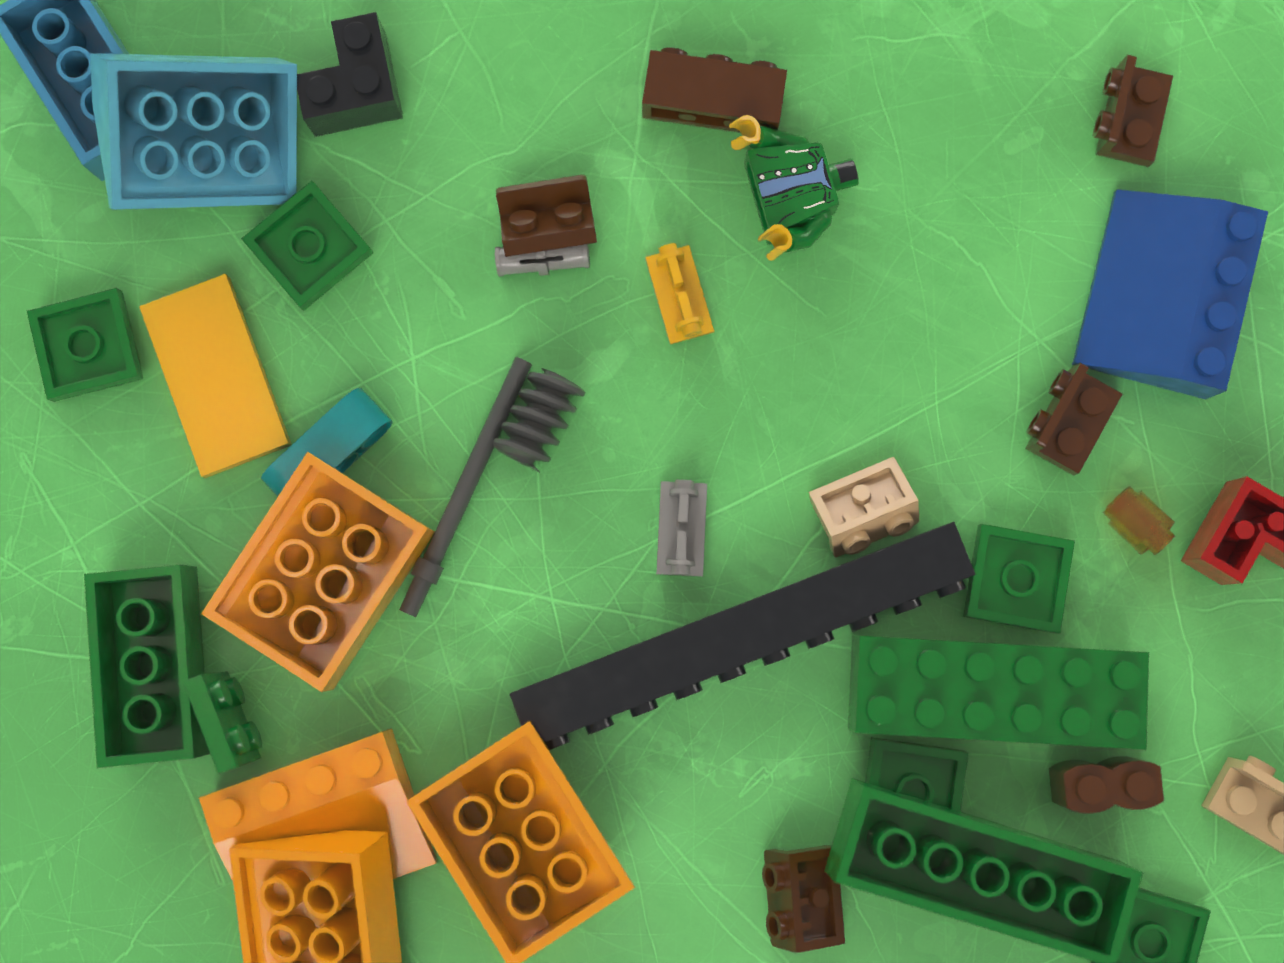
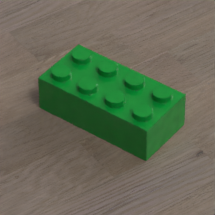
M179 564L84 574L97 768L193 759L210 754L183 684L185 680L205 674L197 567Z

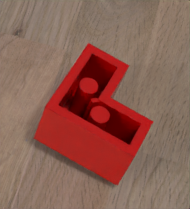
M1248 476L1225 482L1182 557L1181 562L1220 585L1242 584L1258 555L1265 557L1284 569V498Z

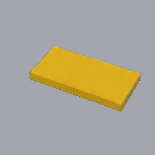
M227 274L217 276L139 306L201 477L208 478L292 445L231 279Z

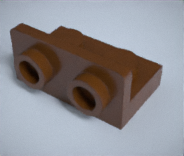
M1127 54L1116 68L1111 67L1104 82L1103 95H1108L1109 97L1106 110L1100 111L1094 126L1093 137L1099 139L1096 155L1149 167L1155 161L1173 75L1135 67L1137 57Z
M585 175L505 186L496 189L505 257L597 243L588 182Z
M1082 363L1077 364L1068 371L1062 369L1048 392L1054 396L1046 412L1040 409L1036 413L1026 432L1032 437L1025 449L1074 476L1080 473L1122 396L1121 392L1086 374L1089 367Z
M823 845L790 851L778 849L764 851L765 865L762 870V878L767 889L768 900L766 928L773 947L800 953L845 944L841 887L839 883H835L824 871L832 846Z

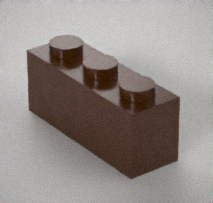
M672 47L663 48L661 51L650 50L642 100V118L741 133L736 128H729V124L743 115H750L757 120L760 126L778 130L787 70L778 69L777 65L768 61H754L751 64L733 62L730 57L720 54H710L703 58L689 56L684 50Z

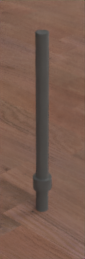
M515 357L423 558L418 557L411 574L415 576L402 602L400 611L417 617L431 584L437 585L444 569L440 566L494 449L492 442L495 438H499L502 432L501 425L507 421L510 408L518 397L519 391L532 366L531 363Z

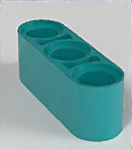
M356 388L344 396L265 470L261 479L278 497L307 452L343 473L388 431L393 421L362 388Z

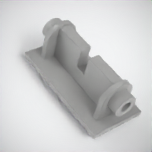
M692 480L661 481L656 574L703 577L707 484L694 483Z

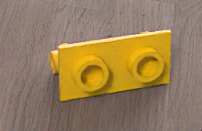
M670 243L661 246L658 254L645 257L670 345L714 333L690 246L686 245L677 248L676 243Z

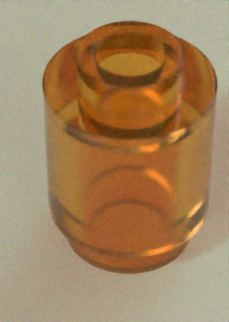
M1130 486L1126 487L1102 511L1110 519L1107 524L1140 555L1148 550L1156 555L1175 537V534L1170 531L1175 521L1143 491L1137 493Z

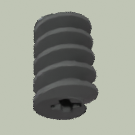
M541 368L544 373L530 372L527 376L528 381L536 390L524 388L519 391L520 398L527 406L512 405L510 408L511 414L519 422H503L501 425L502 430L510 439L495 438L492 442L499 452L537 472L540 471L533 465L535 461L550 462L551 457L543 450L542 446L544 444L558 446L560 443L552 434L551 429H567L569 426L560 417V412L575 413L577 410L569 401V395L584 397L586 393L581 387L570 380L544 368Z

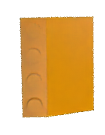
M307 452L201 614L319 691L334 690L415 565L418 557H420L433 537L435 531Z
M528 721L406 801L506 963H522L635 888L531 721Z
M392 728L199 797L213 844L232 881L229 848L234 844L341 830L388 832L393 879L437 863L429 838L406 803L408 799L414 796V792Z
M341 830L234 844L229 848L243 963H402L388 832Z

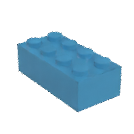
M8 0L0 5V34L81 164L103 182L105 178L92 105L90 53L129 54L95 0Z

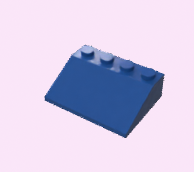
M1117 189L1113 195L1072 365L1076 366L1082 363L1094 371L1202 399H1209L1226 392L1268 211L1221 199Z

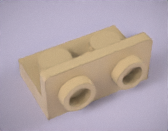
M891 457L809 492L810 502L829 538L830 549L834 557L860 553L872 542L889 535L892 537L900 536L908 532L919 522L918 499L895 457Z
M1248 756L1246 761L1228 757L1201 806L1284 855V783L1273 777L1276 772L1275 768L1253 756Z

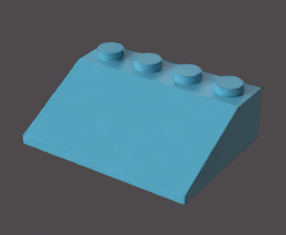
M90 53L92 105L110 209L282 205L296 194L297 64L279 58Z

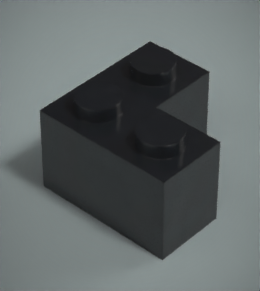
M373 12L331 21L340 65L297 74V91L303 120L314 136L403 118L386 33L377 13Z

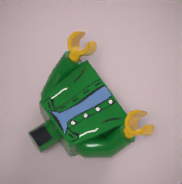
M743 115L729 124V128H736L742 134V136L731 141V147L734 150H741L748 145L753 148L747 150L744 165L764 232L758 237V241L766 240L767 245L773 244L774 249L766 255L769 261H773L784 252L806 249L816 242L831 225L832 216L839 206L836 191L857 186L859 183L858 173L852 159L828 165L821 143H810L805 137L760 126L754 117Z

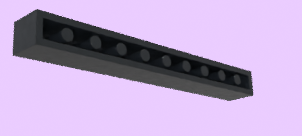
M951 522L509 694L521 726L531 721L548 750L570 742L567 734L569 732L585 727L588 734L595 733L614 725L612 716L630 710L631 716L635 717L658 708L656 699L672 692L676 700L688 697L703 690L700 684L703 680L717 675L720 683L746 674L744 665L761 658L764 666L778 662L791 656L788 647L805 641L808 649L835 639L832 630L849 624L851 631L854 632L877 623L876 613L893 607L896 615L922 605L919 597L936 590L939 598L963 590L966 588L963 580L976 574L955 522Z

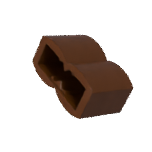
M1116 756L1102 760L1097 764L1083 760H1066L1049 768L1052 802L1075 812L1098 813L1114 805L1131 810H1142L1157 806L1164 801L1161 766L1127 756Z

